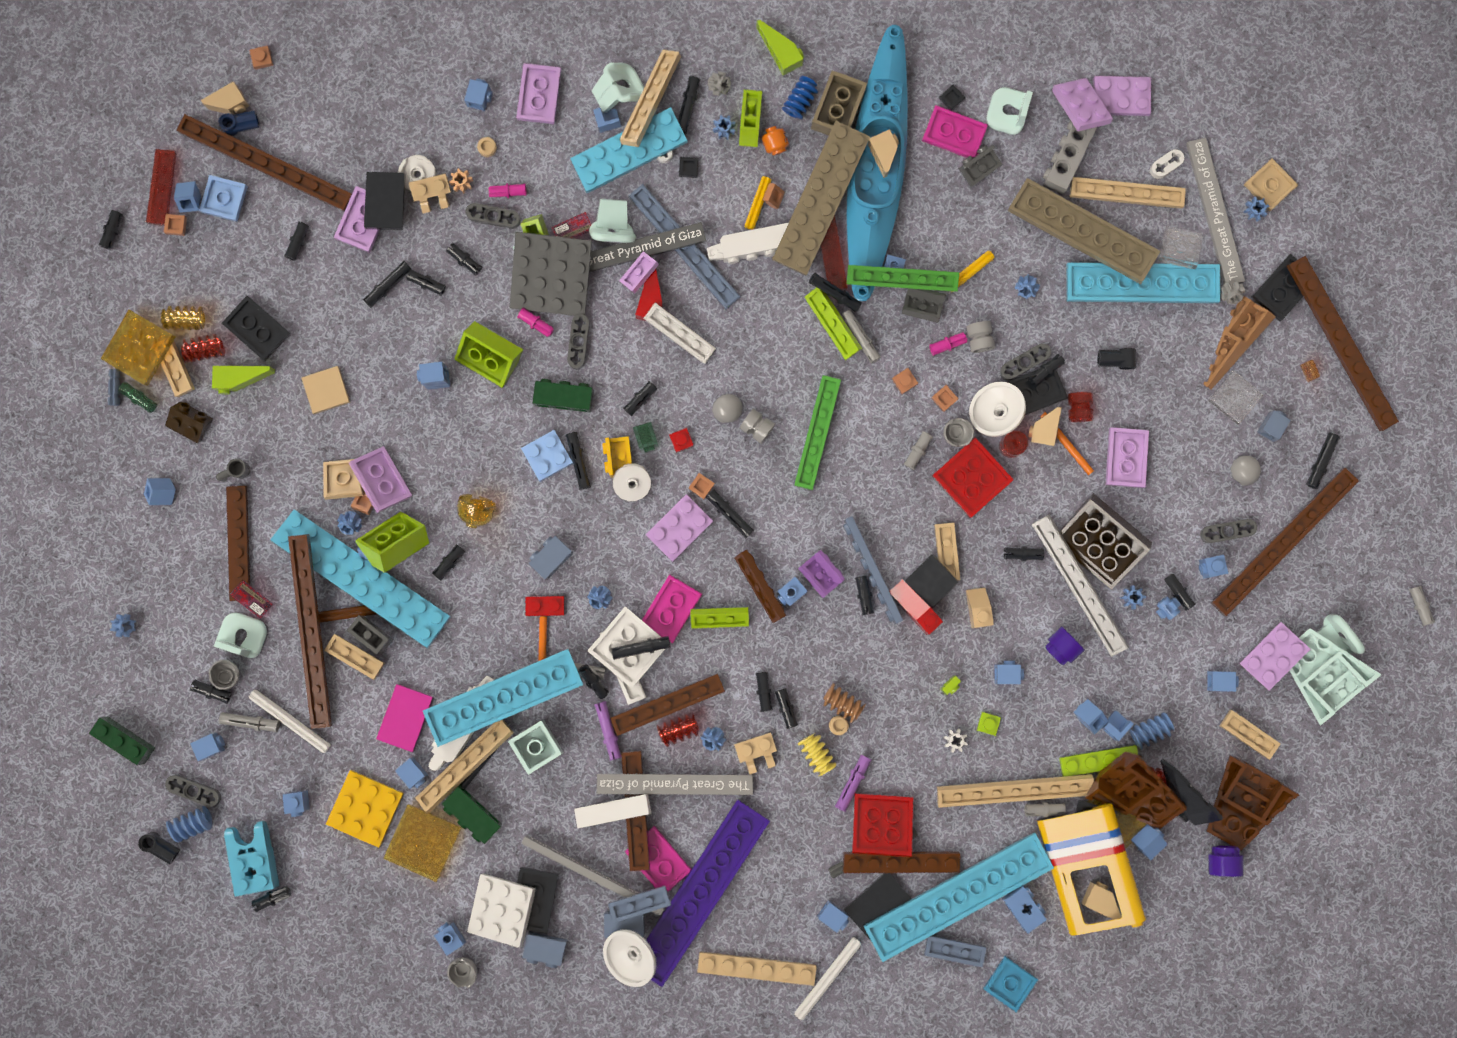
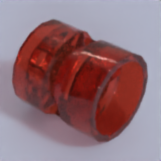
M1075 392L1068 394V405L1071 406V409L1068 410L1069 422H1088L1094 420V409L1090 408L1093 404V393Z
M1018 430L1012 431L1000 440L999 449L1005 457H1018L1027 449L1028 439L1024 433Z

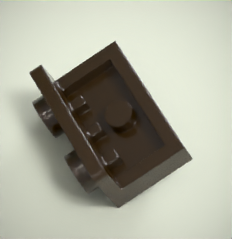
M180 401L170 407L165 426L198 444L203 439L206 426L212 423L213 418L205 412L191 407L188 403Z

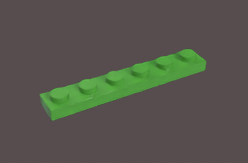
M848 265L847 284L958 292L959 272Z
M822 375L794 484L796 487L813 491L841 382L840 379Z

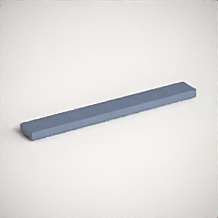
M644 184L629 195V198L659 233L681 228ZM696 245L675 250L725 309H728L740 298L739 294Z

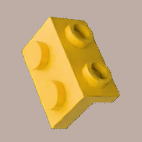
M629 436L619 438L607 437L605 438L606 443H602L603 454H607L608 460L604 462L605 472L609 473L610 477H614L615 472L623 467V465L632 464Z

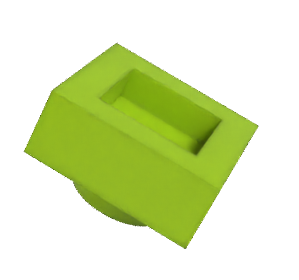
M952 676L940 690L945 695L949 693L952 695L960 688L958 684L961 681L957 676Z
M981 712L976 730L996 736L1001 717Z

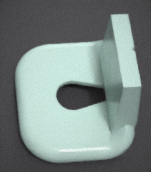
M612 62L605 66L603 75L591 91L598 101L601 110L608 112L618 102H638L644 86L638 74L630 65ZM625 80L630 88L620 86L616 82Z
M1007 87L996 90L992 95L987 112L988 125L1000 132L1011 135L1018 134L1024 126L1033 92L1027 90L1025 93ZM1011 105L1020 110L1019 114L1006 115L1003 112V106Z
M600 199L597 222H594L589 229L590 236L594 240L630 243L636 240L633 228L627 223V200Z
M231 613L224 618L214 647L247 658H254L261 652L267 635V628L259 619L241 613ZM239 629H244L247 632V637L241 646L235 645L236 632Z
M1329 614L1325 617L1324 626L1317 631L1318 634L1349 654L1364 653V645L1341 616ZM1341 632L1345 636V638L1339 636L1338 633Z

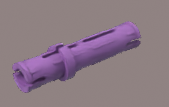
M604 701L594 704L604 736L603 743L606 744L611 761L621 758L622 755L617 743L619 739L618 736H615L607 702Z
M862 754L860 755L854 770L851 769V776L835 804L836 808L844 812L847 811L861 780L865 778L864 774L872 761L870 758Z

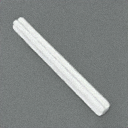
M258 690L251 692L249 699L322 753L328 751L331 745Z
M853 937L801 1003L795 1011L797 1018L804 1020L859 949L861 942Z

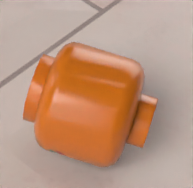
M776 126L766 129V134L762 136L767 153H772V156L787 151L786 148L789 142L784 129H777Z

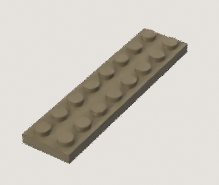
M835 121L772 258L773 261L807 276L870 136Z
M1028 178L1008 209L1010 213L1139 284H1142L1161 252Z

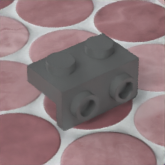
M984 145L977 150L978 154L972 158L970 155L962 161L963 165L958 169L970 187L1003 165L993 151L994 145L989 147Z
M908 288L901 314L938 323L946 294L926 289Z

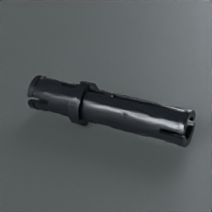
M689 76L678 118V123L684 134H687L693 106L698 98L697 90L700 79L695 76Z
M403 260L381 283L376 284L374 289L362 300L372 308L382 297L385 298L387 296L386 293L408 274L412 268Z
M813 273L810 277L809 284L836 299L838 304H844L854 312H857L861 307L862 302L849 295L847 290H841L817 273Z
M572 432L565 435L570 450L568 454L572 458L579 490L591 488L582 454L584 451L580 447L578 433Z
M1334 433L1327 434L1317 461L1311 467L1312 472L1306 482L1308 487L1318 489L1323 475L1327 473L1326 468L1340 439L1339 435Z
M715 489L706 496V499L718 509L717 512L722 513L745 539L754 531L729 505L730 502L728 500L725 501Z
M669 636L657 639L648 638L647 641L611 648L613 660L642 653L650 652L652 654L657 650L671 648Z

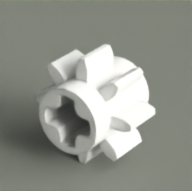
M957 729L956 733L949 730L950 735L948 737L943 736L944 739H947L944 747L951 746L952 753H954L955 748L962 752L961 747L968 745L964 742V738L967 735H960V729ZM953 736L960 738L958 745L951 743Z

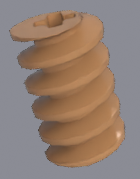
M832 683L823 697V706L826 707L830 703L831 711L838 708L837 715L844 712L843 718L846 719L848 716H851L850 723H853L859 717L866 704L861 706L860 699L854 703L855 696L852 695L847 698L848 692L845 691L841 694V688L838 687L834 690L835 684Z

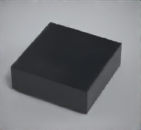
M954 85L950 86L939 96L941 102L950 111H953L966 98Z
M680 157L679 177L698 178L699 158Z

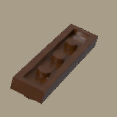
M746 549L734 557L772 623L785 617L786 614L783 606L774 596V591L767 584L763 572L758 569L753 555Z

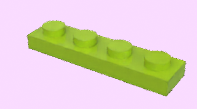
M816 287L804 297L845 360L862 349L826 293Z
M1137 745L1059 757L1062 777L1101 771L1125 751L1138 754Z

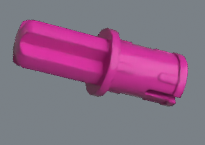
M506 183V185L490 186L488 188L489 197L527 196L526 184L509 185Z
M526 308L521 309L517 318L530 325L531 329H536L546 337L553 333V327L541 320L540 316H535Z
M963 332L949 338L944 337V340L929 344V349L932 356L947 350L952 351V348L967 343V337Z

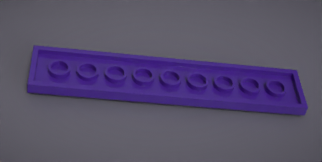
M738 799L671 900V906H667L646 939L653 950L656 960V970L651 980L661 987L664 986L770 822V820Z

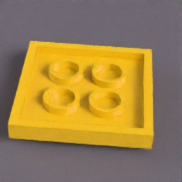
M350 770L326 825L379 848L404 793Z

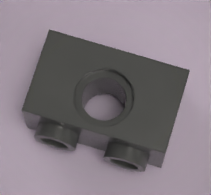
M360 615L346 630L376 655H382L394 640L366 617Z

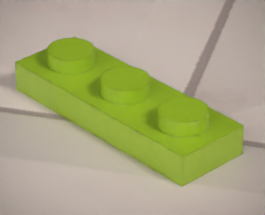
M748 607L690 609L691 629L749 627Z

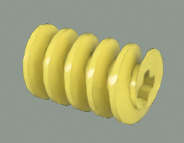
M812 734L798 742V746H805L801 750L802 752H808L805 759L812 758L809 766L816 765L813 773L820 772L819 776L834 769L837 764L836 762L829 763L833 757L832 755L826 756L829 750L822 749L825 745L824 742L818 743L821 736H814Z

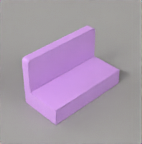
M643 251L619 281L635 294L659 264Z

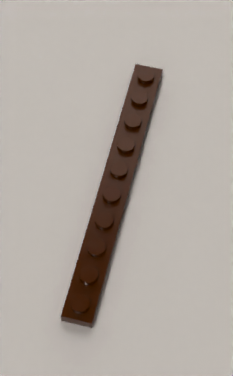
M184 114L176 129L178 133L343 212H345L352 193Z
M1306 255L1287 265L1289 272L1379 431H1384L1398 423L1399 420Z
M1342 468L1223 589L1211 604L1223 616H1227L1359 480L1346 468Z
M310 535L288 536L311 729L331 727L332 720Z

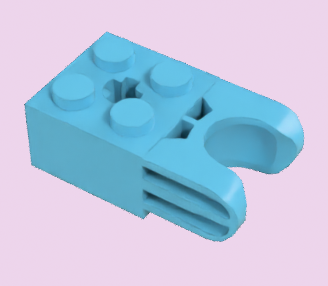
M259 821L255 824L254 838L251 843H246L241 839L238 829L234 827L226 828L224 838L234 896L270 890L280 886L267 823ZM252 869H253V870H256V874H255V875L252 874V872H251Z

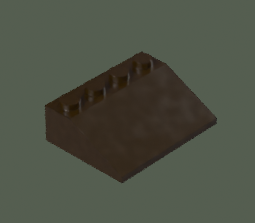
M1094 493L1060 530L1077 561L1111 590L1152 547V542Z

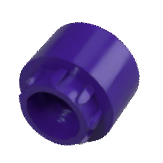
M1062 626L1048 638L1049 643L1046 645V650L1061 665H1065L1068 661L1072 663L1085 651Z
M1213 846L1212 853L1208 854L1209 875L1223 877L1244 876V857L1240 854V849L1235 846Z

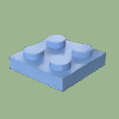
M209 175L199 211L237 222L248 186L243 183Z
M555 430L521 448L540 482L573 464Z

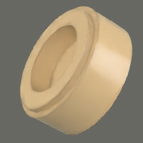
M484 137L477 144L479 153L484 157H491L496 153L497 146L492 138Z
M835 716L829 722V729L835 735H843L848 730V721L842 716Z

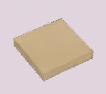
M1272 158L1244 186L1258 200L1264 198L1265 205H1269L1267 209L1271 211L1298 184Z
M339 366L302 377L313 414L350 403Z
M354 459L323 462L325 500L364 496L363 488L349 465L350 461Z

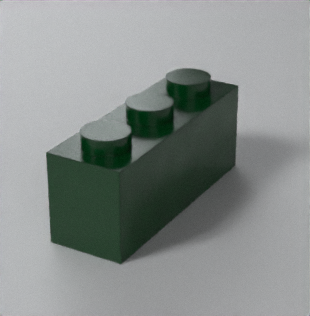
M541 379L540 381H535L532 404L537 407L591 413L594 390L586 383H578V386L571 385V382L568 381L552 383L550 379Z
M108 716L99 717L89 732L91 736L135 765L145 764L155 749L154 746Z
M461 785L442 803L444 806L443 810L449 816L454 815L458 819L457 823L466 830L468 828L473 833L471 836L478 843L482 841L485 844L502 826V823Z

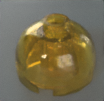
M462 494L459 496L457 514L466 523L467 527L477 528V526L486 525L492 520L496 510L495 503L479 496L480 499L472 498V494Z

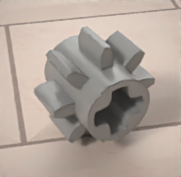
M720 71L718 74L712 73L708 80V90L713 91V95H726V92L730 89V77H726V73Z
M1228 281L1222 286L1220 296L1227 304H1237L1243 299L1245 289L1243 284H1239L1238 281Z

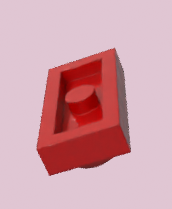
M564 596L525 597V616H565Z

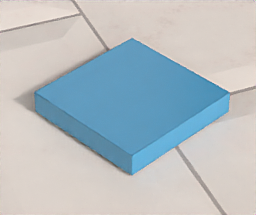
M1004 956L983 989L1017 1013L1038 979Z

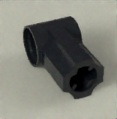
M1136 349L1099 350L1097 355L1098 367H1119L1121 370L1136 369Z
M149 832L141 836L138 841V846L142 851L149 852L168 864H172L180 851L178 847L161 838L156 832ZM147 837L153 839V846H149L146 843Z

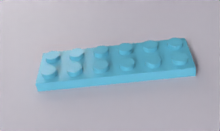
M671 107L653 116L639 147L622 145L620 138L623 132L570 158L587 193L688 143Z

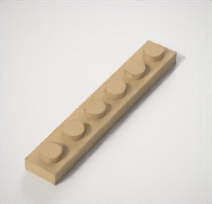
M662 50L620 138L622 145L639 147L680 61L681 55L679 52Z
M1073 177L1071 180L1070 198L1182 209L1185 202L1186 188Z
M503 719L493 723L415 798L425 812L430 813L514 733Z
M700 952L697 973L814 986L816 965Z

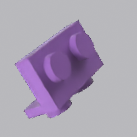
M821 550L798 568L822 598L845 580L841 571L832 564L829 557Z

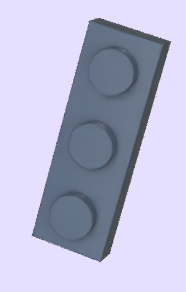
M664 885L610 902L608 905L613 922L616 923L671 906L666 886Z
M930 936L926 940L924 955L983 967L986 947Z

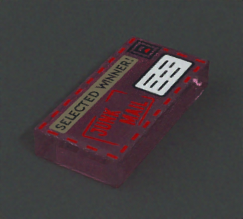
M586 212L551 228L555 236L578 238L589 233L591 223Z
M243 579L230 593L232 598L260 619L273 605L269 599Z

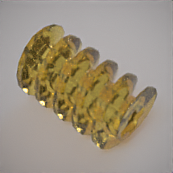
M169 305L167 311L163 309L161 312L162 327L165 330L170 328L172 330H184L185 328L187 330H202L205 326L203 307L199 306L196 312L194 306L190 308V311H188L187 306H184L182 311L180 306H176L175 311H173V307Z

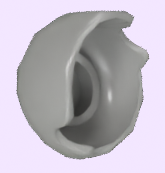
M724 394L718 397L712 407L714 417L721 423L736 421L742 415L743 410L741 400L732 394Z
M955 418L946 423L943 436L946 442L952 446H966L974 438V429L967 420Z
M1239 456L1232 463V477L1242 486L1253 485L1258 481L1261 474L1259 462L1251 456Z
M219 660L213 663L208 672L211 684L220 690H228L234 687L239 680L238 667L230 660Z
M460 957L450 963L447 975L450 982L456 985L457 988H470L476 981L478 971L476 964L471 959Z

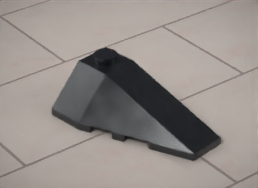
M1164 759L1160 761L1167 786L1187 806V810L1178 815L1185 823L1189 821L1193 825H1201L1221 821L1224 818L1211 803H1208L1203 798V795L1190 785L1189 780L1176 767Z

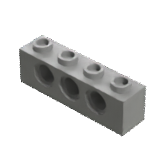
M1070 120L1066 128L1069 132L1067 136L1063 135L1059 143L1062 147L1059 152L1055 151L1051 159L1053 165L1051 169L1047 168L1043 179H1046L1043 184L1044 186L1064 195L1097 127L1077 131ZM1073 134H1078L1081 140L1074 139ZM1065 151H1071L1073 153V157L1067 156L1065 154ZM1057 167H1062L1065 173H1059Z

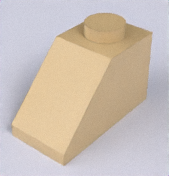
M234 81L201 100L209 110L232 115L244 113L246 108L249 107L244 95Z
M890 129L869 138L868 141L870 151L883 178L887 177L899 144L897 136L895 134L892 135Z
M1062 407L1055 408L1035 422L1034 426H1030L1029 437L1032 438L1031 442L1055 446Z
M986 589L966 590L971 628L994 625L991 604Z
M1099 881L1096 884L1090 882L1081 904L1111 919L1121 918L1113 893L1107 890L1108 886Z

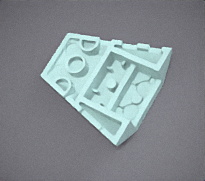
M1312 629L1307 630L1299 637L1311 650L1290 670L1320 726L1360 691L1382 675Z

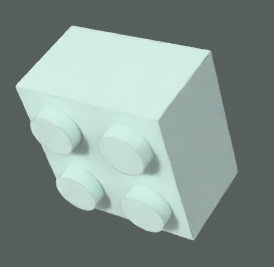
M541 720L508 741L528 775L564 753L545 720Z

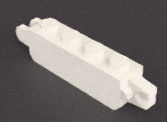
M788 223L724 235L720 239L719 244L707 248L709 261L723 260L724 263L735 264L740 259L747 258L750 261L757 259L761 255H765V257L774 256Z
M486 676L478 686L470 687L467 691L491 682L494 679ZM474 732L437 747L434 740L432 744L434 748L431 751L434 755L428 767L436 771L442 768L445 762L456 760Z

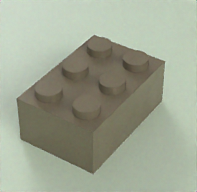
M832 70L813 118L811 129L829 136L835 121L852 128L865 94L867 83Z

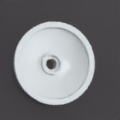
M994 382L980 389L972 399L969 409L970 420L973 426L986 436L999 437L1006 435L1016 429L1023 420L1026 411L1025 398L1021 391L1010 383Z
M618 930L606 939L603 948L604 960L607 968L617 980L628 986L639 987L652 979L656 970V960L653 950L643 937L630 930Z

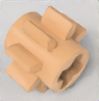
M458 169V172L455 174L451 173L453 180H450L449 183L452 186L455 185L453 188L455 192L461 190L465 194L467 188L472 189L470 182L474 180L472 177H468L469 172L467 170L461 172Z

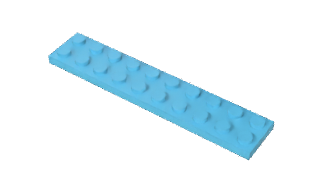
M293 510L270 540L290 554L288 536L309 534L313 569L315 572L428 649L451 617L388 573H384L372 566L369 560L362 559L359 553L296 510Z
M1032 833L865 924L864 928L880 959L884 962L1054 869L1036 833Z

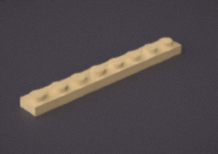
M1091 774L937 787L938 808L1086 796L1094 782V778Z

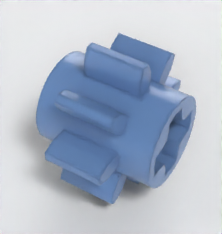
M720 115L718 121L714 120V125L717 127L713 128V133L718 132V139L726 137L728 140L730 133L735 134V130L732 127H735L736 123L730 121V116L726 118ZM721 125H725V127H727V129L724 130V128L721 127Z
M1257 197L1252 198V203L1250 201L1245 203L1248 208L1243 212L1248 213V220L1255 218L1256 221H1259L1260 215L1262 217L1267 216L1265 210L1269 205H1265L1264 198L1257 200ZM1253 207L1259 208L1260 211L1253 210Z
M1029 274L1024 278L1020 276L1015 286V289L1019 290L1018 296L1026 299L1031 296L1035 297L1040 288V284H1036L1037 278Z
M346 511L344 515L340 514L337 520L339 522L337 527L346 535H353L355 531L359 532L362 527L360 524L362 519L353 511Z
M1132 585L1130 586V591L1123 589L1125 594L1120 599H1124L1126 602L1124 607L1131 605L1133 610L1136 609V604L1143 606L1141 601L1146 596H1142V588L1135 590V586ZM1130 595L1136 596L1137 599H1130Z
M593 586L587 596L590 605L595 609H600L602 606L606 609L613 597L610 596L611 592L605 586H599L598 588Z
M1167 596L1157 603L1159 609L1156 613L1161 619L1167 617L1168 620H1171L1180 613L1178 607L1181 604L1176 598L1170 599Z
M117 614L116 619L110 621L112 623L110 631L116 632V637H130L129 633L136 630L134 628L136 621L130 620L129 614L124 616Z
M707 727L701 736L703 746L710 751H713L715 748L719 751L726 741L724 732L718 727L712 729Z

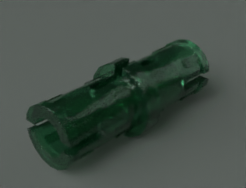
M127 382L122 383L119 387L118 392L128 397L134 405L141 406L150 414L156 409L158 404L145 396L141 390L138 391Z

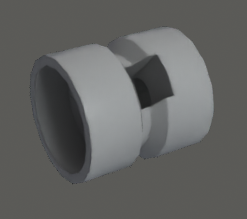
M981 321L966 326L968 337L972 338L970 341L971 353H980L996 348L993 337L989 336L993 332L991 321Z
M753 408L741 424L740 429L747 434H753L752 438L762 444L774 428L775 423L768 418L763 419L762 414Z

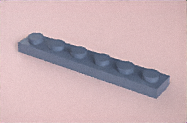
M853 517L845 519L844 530L847 535L851 534L854 540L851 544L855 552H860L862 557L860 559L861 565L864 570L868 569L871 575L868 577L872 587L876 586L879 591L877 597L881 605L885 604L888 610L885 612L890 622L893 621L894 624L903 621Z

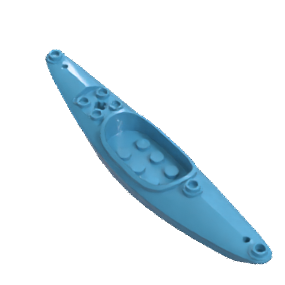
M898 25L889 26L882 38L862 100L855 130L872 138L890 129L892 135L895 134L897 136L899 144L887 177L883 178L867 143L847 186L849 265L882 267L898 211L906 162L908 122L906 51L903 30ZM852 285L854 297L859 301L868 300L875 286Z

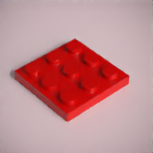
M976 437L932 475L969 518H972L1014 480Z
M855 794L852 853L911 857L913 797Z

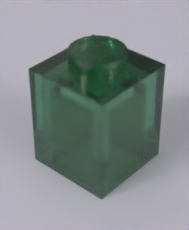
M648 422L633 427L639 450H644V453L656 450L655 447L658 446L652 423Z

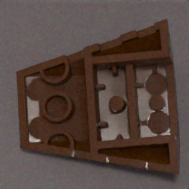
M1126 751L1099 772L1085 797L1091 801L1093 799L1101 802V805L1112 803L1113 807L1119 809L1120 813L1134 815L1136 820L1161 829L1187 810V806L1138 754Z
M1229 755L1214 803V807L1224 818L1221 821L1208 823L1206 831L1231 846L1238 847L1242 851L1260 833L1259 831L1266 825L1268 826L1273 821L1272 819L1280 811L1282 812L1293 799L1295 800L1299 794L1244 760Z

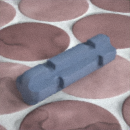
M109 369L108 395L110 397H108V405L119 406V378L121 377V371L119 369Z

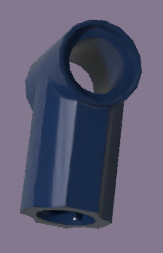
M255 110L235 115L225 113L218 120L221 129L230 136H234L241 131L260 128ZM233 122L231 127H225L227 123Z

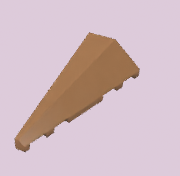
M1245 296L1237 303L1235 310H1231L1230 315L1232 319L1229 327L1225 326L1215 352L1217 355L1214 365L1211 364L1209 367L1211 374L1208 382L1204 381L1203 385L1211 390L1275 318L1269 310L1257 305Z

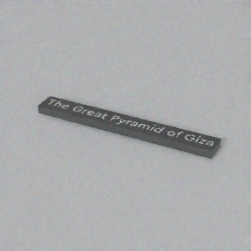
M702 222L639 238L634 242L620 243L591 251L590 272L635 261L643 251L649 256H654L707 242Z

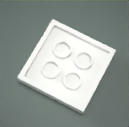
M624 607L588 649V652L630 688H633L665 649L654 651L652 654L648 652L613 660L611 648L647 641L648 638H662L627 607Z
M480 874L467 932L518 948L523 947L536 888L487 874Z

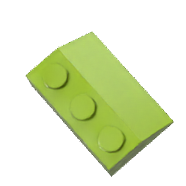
M474 321L464 330L454 360L503 388L517 366L523 349Z
M403 512L397 513L355 540L371 565L384 573L429 544L425 525Z

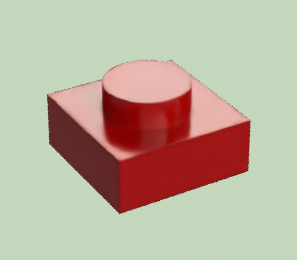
M687 428L669 434L676 453L694 446Z

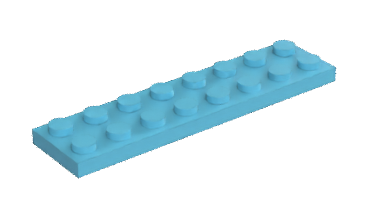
M1103 263L1066 264L1067 302H1220V264H1153L1142 284L1135 282Z
M566 649L423 710V713L437 747L582 686L583 682L569 649Z

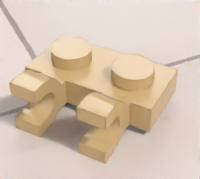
M446 173L409 182L413 200H420L423 214L431 211L428 201L430 197L438 196L441 209L449 207L446 193H450L451 189Z
M771 733L734 744L739 762L746 761L749 774L757 772L753 761L754 758L764 756L768 768L775 766L772 753L777 750Z

